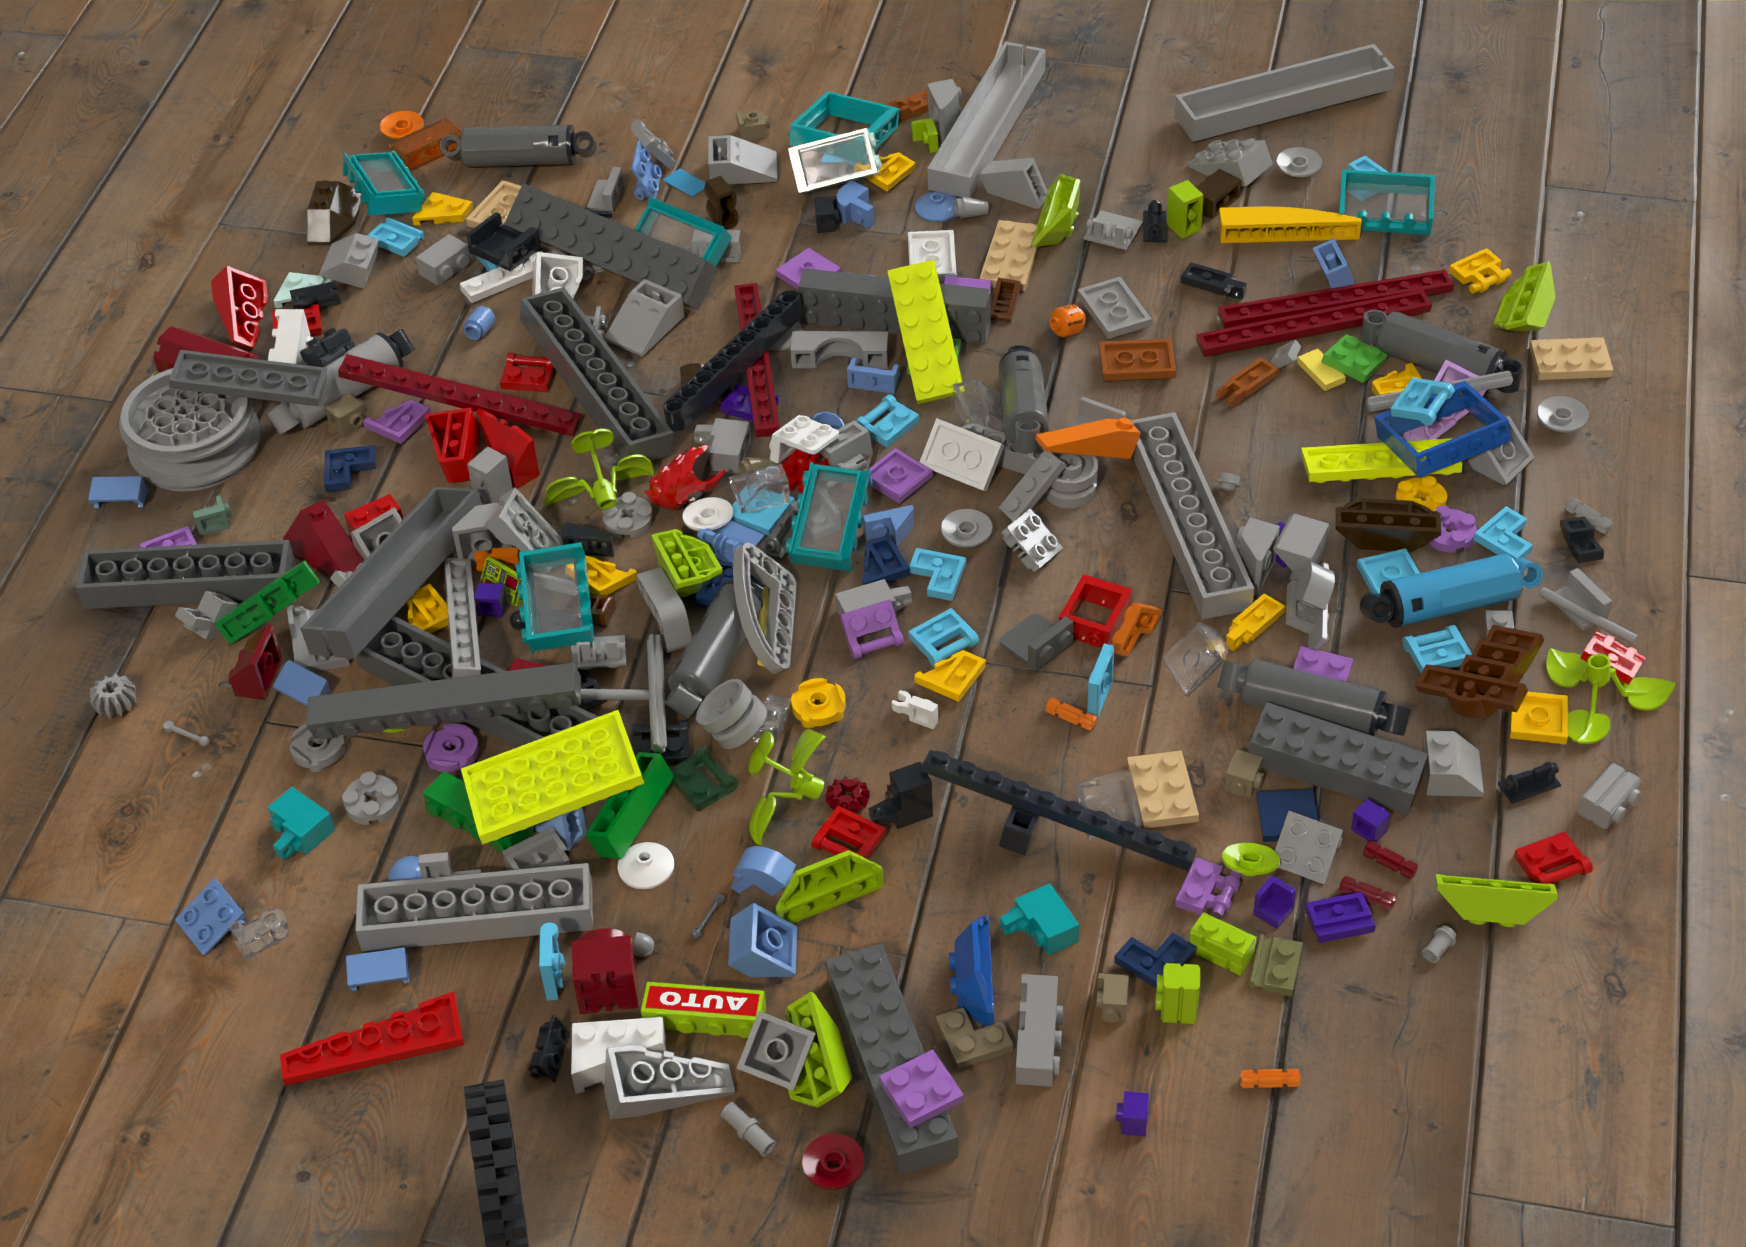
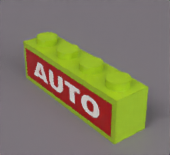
M647 982L641 1015L642 1018L663 1017L665 1030L680 1031L682 1033H709L714 1036L722 1034L736 1035L748 1038L758 1012L766 1013L765 991Z

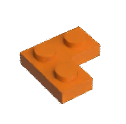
M1133 602L1132 606L1128 607L1124 614V622L1121 628L1115 632L1112 638L1114 653L1129 656L1140 633L1152 634L1163 611L1155 606Z

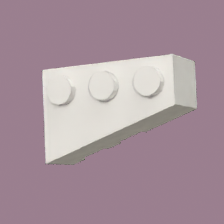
M276 309L275 317L278 321V328L272 330V337H276L275 348L269 350L268 361L307 365L300 355V350L306 348L305 342L313 339V337L310 336L304 310Z
M663 1017L572 1023L571 1076L575 1094L584 1092L585 1087L602 1082L603 1085L605 1084L607 1047L640 1045L646 1047V1050L663 1053L666 1051Z

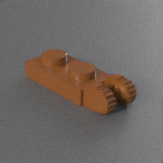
M927 89L904 99H896L890 102L888 106L899 108L898 121L928 112Z
M1260 357L1229 378L1228 382L1217 390L1216 397L1219 400L1229 397L1227 405L1234 408L1244 398H1247L1279 376V368Z

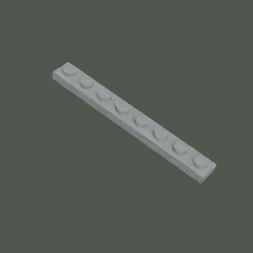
M446 558L444 560V576L452 678L480 675L481 666L470 559Z

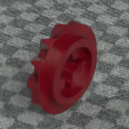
M845 775L843 780L834 779L833 784L827 786L825 794L826 803L833 811L840 806L853 813H857L867 806L870 800V790H868L866 782H860L857 777L848 779ZM843 790L848 793L852 792V797L848 795L843 796Z

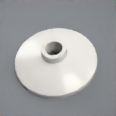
M721 498L699 499L685 508L683 521L687 527L699 531L701 528L715 530L726 525L731 520L733 508L728 501Z
M652 842L631 846L623 858L618 861V873L621 880L628 886L636 889L658 887L671 877L674 870V859L671 852L666 847Z

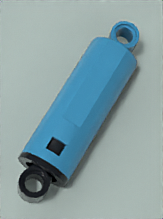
M1500 554L1384 581L1380 587V594L1369 592L1362 597L1360 610L1364 616L1377 623L1388 621L1392 627L1397 628L1516 600L1521 595L1522 586L1534 588L1541 583L1543 570L1539 564L1525 558L1514 559L1509 554ZM1526 568H1528V573L1523 578V572ZM1380 602L1379 610L1374 613L1375 605Z

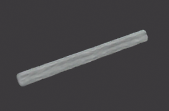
M1504 371L1446 383L1454 385L1465 380L1478 392L1509 386L1512 384L1513 378L1510 371ZM1402 391L1368 397L1366 401L1368 411L1373 412L1391 408Z
M652 633L647 640L651 750L663 753L667 746L663 640L661 635H654Z

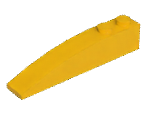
M1228 207L1219 209L1218 227L1221 243L1321 241L1332 239L1356 240L1360 239L1362 220L1361 218L1333 212L1293 207Z

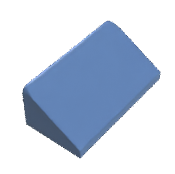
M290 660L284 664L273 685V688L305 706H307L308 697L331 694L329 683L325 678Z

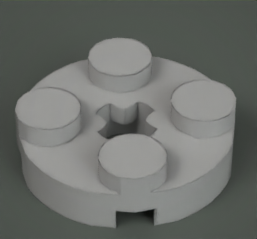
M626 492L621 497L616 498L617 504L614 507L602 510L604 528L614 537L622 538V535H630V538L638 537L646 533L652 526L653 513L650 503L641 497H636L632 492Z
M304 724L292 734L290 752L293 760L298 765L309 768L312 772H321L325 767L335 763L345 754L346 746L343 735L333 736L329 739H315L306 724ZM314 743H317V744L323 743V744H322L321 746H319V747H313V744H314Z
M366 772L347 787L342 795V800L347 815L351 820L359 824L370 825L369 821L378 820L380 823L395 814L399 807V792L396 784L388 777L376 775L374 772ZM370 797H376L377 799L376 801L370 800L366 802Z

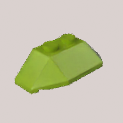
M1060 174L1051 184L1031 242L1032 246L1056 245L1064 237L1068 238L1074 230L1072 224L1079 214L1077 208L1080 196V180Z
M1549 261L1527 267L1523 272L1524 275L1516 280L1504 294L1493 322L1495 328L1520 333L1538 331L1545 328L1556 298Z
M677 529L651 535L659 567L663 569L679 597H687L693 593L700 592L723 573L722 567L709 544L692 536L683 535Z
M848 850L797 870L791 875L775 907L776 915L793 924L884 887L883 869L880 865Z
M1440 874L1435 876L1437 890L1464 920L1478 925L1486 924V922H1496L1504 927H1515L1516 924L1525 925L1554 903L1558 897L1555 884Z
M809 992L787 1006L785 1014L787 1022L816 1033L794 1091L788 1089L792 1101L818 1108L841 1094L851 1081L852 1075L839 1028L813 992Z

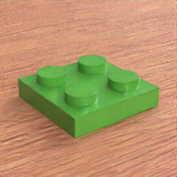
M1346 334L1323 354L1321 362L1364 383L1386 363L1388 354L1380 351L1377 347L1360 341L1354 336Z

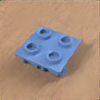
M637 141L631 170L637 177L634 195L638 200H643L649 196L656 199L662 172L660 167L651 159L648 149L644 148L640 141Z
M730 520L726 525L715 530L701 528L698 531L697 537L709 544L718 561L733 563L735 549L746 542L757 546L765 535Z
M215 878L175 919L203 956L229 930H232L231 926L238 924L241 932L246 928V919L243 917L244 912Z

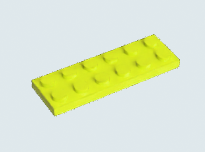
M934 259L888 270L917 404L965 393Z
M1452 438L1407 442L1419 453ZM1384 443L1305 447L1301 449V457L1309 482L1324 483L1326 481H1350L1352 479L1374 480L1382 477L1401 478L1402 476L1416 475ZM1426 456L1423 457V458H1420V461L1425 460V459H1426ZM1462 461L1430 474L1451 475L1453 473H1461Z

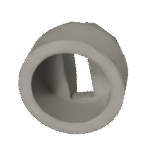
M637 932L633 943L634 956L646 957L652 953L654 941L650 936Z

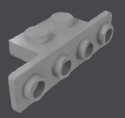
M1325 562L1320 565L1329 569V564ZM1292 579L1287 585L1286 624L1308 633V648L1318 650L1320 647L1323 648L1329 638L1327 633V623L1329 620L1328 605L1326 610H1316L1292 600L1299 583Z

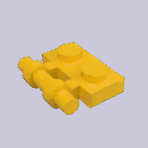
M1487 248L1457 261L1449 267V273L1463 285L1469 282L1474 283L1469 286V291L1472 294L1485 292L1490 286L1494 284L1500 285L1512 276L1509 268L1500 269L1502 260Z

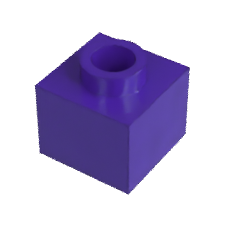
M478 583L474 595L477 616L503 617L507 605L503 584Z
M1367 799L1353 812L1351 830L1367 841L1376 843L1388 832L1390 813L1382 806L1376 805Z
M1124 1091L1123 1103H1117L1116 1121L1122 1122L1121 1134L1146 1137L1149 1093Z

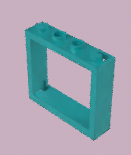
M827 91L791 123L788 136H790V145L795 147L838 136V134L815 129L829 115L871 125L868 130L875 135L877 146H873L875 151L898 129L899 108ZM864 137L814 150L815 152L863 163L868 158Z

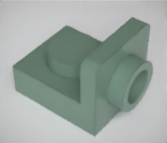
M220 495L215 496L218 505L193 511L200 536L230 528L227 518L232 517L228 502L223 503Z

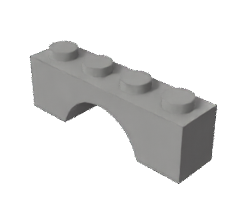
M792 332V368H816L819 363L829 357L848 356L858 358L857 361L861 363L862 367L888 369V332Z

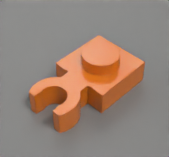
M517 547L492 548V553L476 551L474 561L477 562L476 571L480 572L483 571L485 560L488 556L516 571V563H520Z

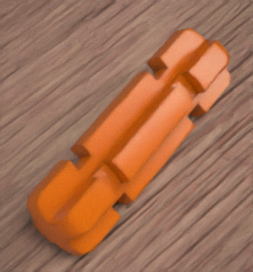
M1050 698L1046 704L1045 711L1054 716L1058 714L1059 718L1077 726L1082 724L1081 727L1089 731L1093 730L1097 723L1095 715L1088 712L1084 714V710L1065 702L1062 705L1058 699Z
M1282 1069L1257 1070V1073H1253V1070L1240 1071V1085L1242 1088H1254V1085H1258V1088L1283 1087V1084H1287V1087L1300 1086L1301 1076L1299 1069H1286V1072H1283Z

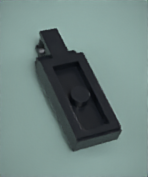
M1191 262L1180 276V283L1216 294L1231 296L1236 299H1243L1246 295L1247 283L1238 281L1233 278V274Z

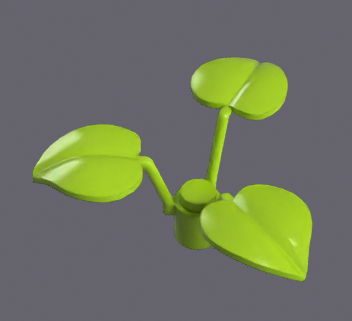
M597 429L580 433L572 440V449L579 454L587 451L591 452L598 480L594 482L592 489L585 480L578 481L576 477L556 480L546 488L544 505L547 507L562 499L575 496L586 489L591 499L596 500L599 509H610L617 504L615 496L617 493L615 488L616 480H625L643 475L654 476L653 465L644 455L624 457L618 461L617 466L612 467L610 483L602 477L595 449L604 448L613 442L614 436L612 431Z
M1552 648L1549 649L1547 655V673L1551 681L1556 685L1574 687L1580 680L1586 682L1587 679L1593 685L1590 712L1574 710L1568 713V737L1573 742L1579 744H1593L1601 741L1610 731L1609 717L1605 714L1595 713L1598 687L1605 686L1609 682L1610 677L1613 679L1620 694L1623 697H1628L1629 704L1639 710L1649 711L1660 708L1675 689V682L1649 677L1633 678L1629 685L1624 683V686H1622L1616 676V669L1611 668L1610 658L1604 654L1590 656L1588 663L1580 659V654L1561 652Z
M806 729L799 737L793 749V762L791 770L767 757L773 747L774 738L769 731H764L761 734L758 745L754 748L749 760V772L756 775L765 762L792 777L790 787L794 789L795 793L770 792L767 798H760L751 814L749 822L750 835L756 844L762 846V837L774 813L776 798H796L801 800L802 796H805L812 800H817L820 797L824 788V780L806 772L803 766L821 741L826 738L824 735L811 729Z

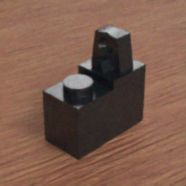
M921 761L889 772L890 784L887 785L885 800L868 808L869 817L872 822L881 826L894 823L896 828L900 829L933 817L932 780L927 773L921 772Z

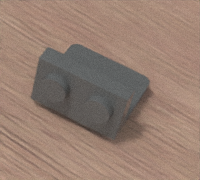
M1032 614L1000 638V645L1034 671H1037L1073 644V621L1065 616L1055 625H1052L1038 614Z

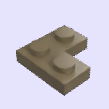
M964 1007L935 1016L936 1025L957 1070L1013 1052V1043L1003 1022L974 1030Z

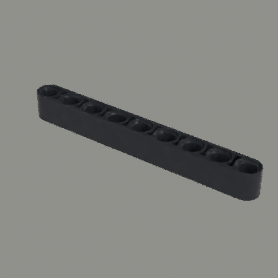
M787 290L779 294L663 404L665 420L672 431H681L687 428L802 318L800 294L797 291Z

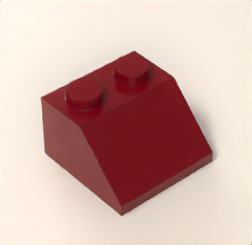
M273 625L265 626L249 638L244 649L240 650L236 666L229 673V684L232 686L235 696L260 700L266 699L283 662Z

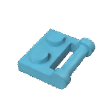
M1412 378L1390 408L1391 414L1394 417L1419 420L1424 425L1430 426L1435 421L1436 414L1446 399L1451 398L1455 389L1450 383ZM1438 394L1428 409H1425L1424 406L1431 396Z
M888 394L882 399V403L864 417L860 416L855 421L869 430L871 439L888 448L920 422V415L900 404L894 396ZM887 410L891 411L887 416H885V417H884L882 420H880L877 424H875L874 426L871 425V423H872L873 421H875L878 417H880V416H881L883 413H885Z
M952 608L908 631L909 639L928 658L933 667L935 663L952 656L968 646L974 647L980 642L977 633ZM960 634L963 636V638L939 651L935 649Z
M1455 625L1446 626L1445 630L1416 637L1409 635L1402 639L1405 651L1409 652L1420 673H1422L1426 664L1448 669L1461 666L1466 654L1472 655Z
M551 922L543 924L540 929L539 967L547 1001L559 1000V988H564V974L561 969L564 967L565 961L563 954L559 951L557 941L559 936L558 927Z

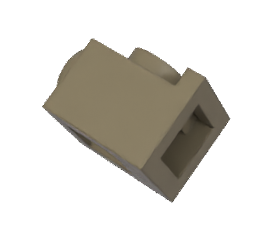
M736 111L740 139L750 141L767 138V129L770 128L768 115L764 116L762 111H751L741 114V111Z
M1099 973L1096 1008H1102L1103 1021L1109 1023L1126 1022L1128 975Z

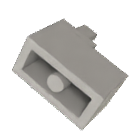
M716 418L713 425H696L694 431L695 442L708 445L706 458L710 460L711 470L721 471L725 469V472L739 473V461L744 460L751 441L749 422Z

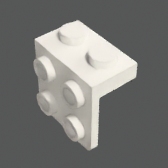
M798 415L772 434L769 445L771 450L770 460L780 463L796 449L809 454H817L839 437V431L830 425L813 421L807 416Z

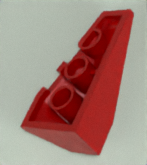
M226 266L211 280L213 301L231 342L252 350L255 348L260 330L258 327L259 322L264 315L263 308L268 301L266 280Z
M480 408L475 410L480 432L487 447L507 457L512 487L518 489L540 476L534 440L518 426L513 425L509 427L507 421L502 419L498 422L493 414Z

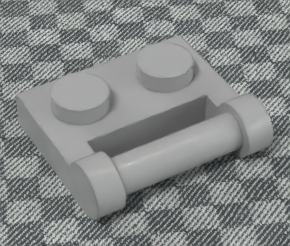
M637 119L631 124L632 132L644 148H647L651 154L671 170L677 163L672 158L674 153L667 147V143L661 138L658 139L645 128V124L641 120Z

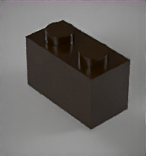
M1218 169L1198 186H1195L1203 194L1202 215L1214 219L1219 215L1220 208H1227L1240 198L1241 179Z

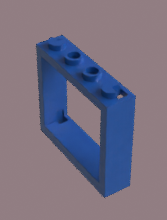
M1465 380L1452 385L1455 392L1450 399H1446L1437 412L1435 420L1466 408L1484 427L1419 453L1399 434L1424 425L1421 421L1394 417L1391 414V410L1374 416L1377 437L1419 478L1511 441L1509 420ZM1438 394L1431 396L1424 406L1425 409H1428ZM1426 456V459H1425V460L1420 461V458H1423V457Z

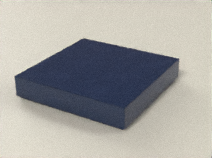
M1313 789L1260 791L1256 793L1263 842H1278L1288 811L1318 821Z

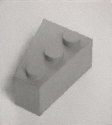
M1022 974L1016 1084L1052 1087L1053 1075H1059L1060 1057L1054 1056L1055 1049H1061L1062 1031H1056V1024H1062L1063 1006H1057L1058 976Z

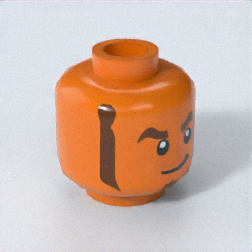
M1070 304L1057 307L1051 314L1050 328L1059 337L1074 336L1082 332L1086 323V316L1076 305Z

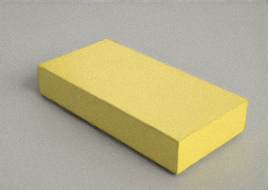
M1319 349L1298 357L1297 364L1324 391L1345 383L1346 376L1342 372L1321 362L1323 353Z

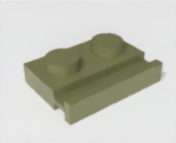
M1261 934L1249 988L1254 989V986L1263 988V991L1292 997L1303 942L1278 937L1270 939L1265 938V935Z

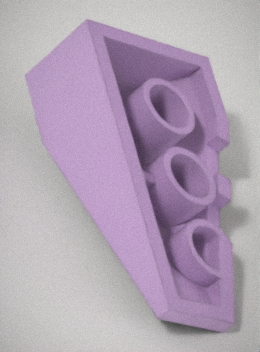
M1445 360L1434 381L1451 382L1477 377L1478 375ZM1486 390L1478 391V393L1482 397L1486 392ZM1465 408L1435 420L1430 426L1422 425L1404 433L1402 438L1406 441L1438 439L1469 411Z

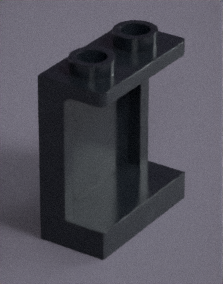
M498 212L492 214L466 235L469 253L510 272L541 249L538 229L530 227L524 233H521L504 225L501 220V214Z

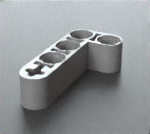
M973 423L962 427L1004 444L1005 446L997 466L1022 474H1026L1044 452L1040 445L1036 452H1019L1014 448V444L1008 440L1004 432Z
M659 567L636 574L639 591L658 623L666 653L686 648L692 638L687 613L683 602L663 569Z

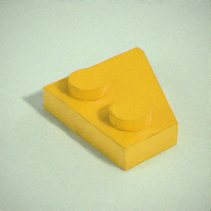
M1408 363L1405 365L1404 371L1398 373L1394 370L1388 373L1387 376L1372 381V391L1375 396L1403 391L1412 378H1422L1413 363Z
M585 555L589 592L593 595H609L636 580L637 571L630 568L628 572L616 569V564L602 562ZM574 564L566 565V574L575 581Z

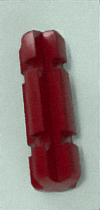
M1373 841L1368 842L1363 850V855L1371 860L1375 858L1377 863L1395 872L1400 871V875L1408 879L1413 878L1417 873L1418 865L1411 860L1405 861V857L1385 847L1381 849V845Z
M1348 876L1343 877L1339 886L1341 893L1348 895L1362 892L1367 903L1375 906L1378 903L1380 908L1388 911L1393 909L1396 902L1395 894L1387 891L1381 893L1382 890L1361 881L1355 883L1356 880Z

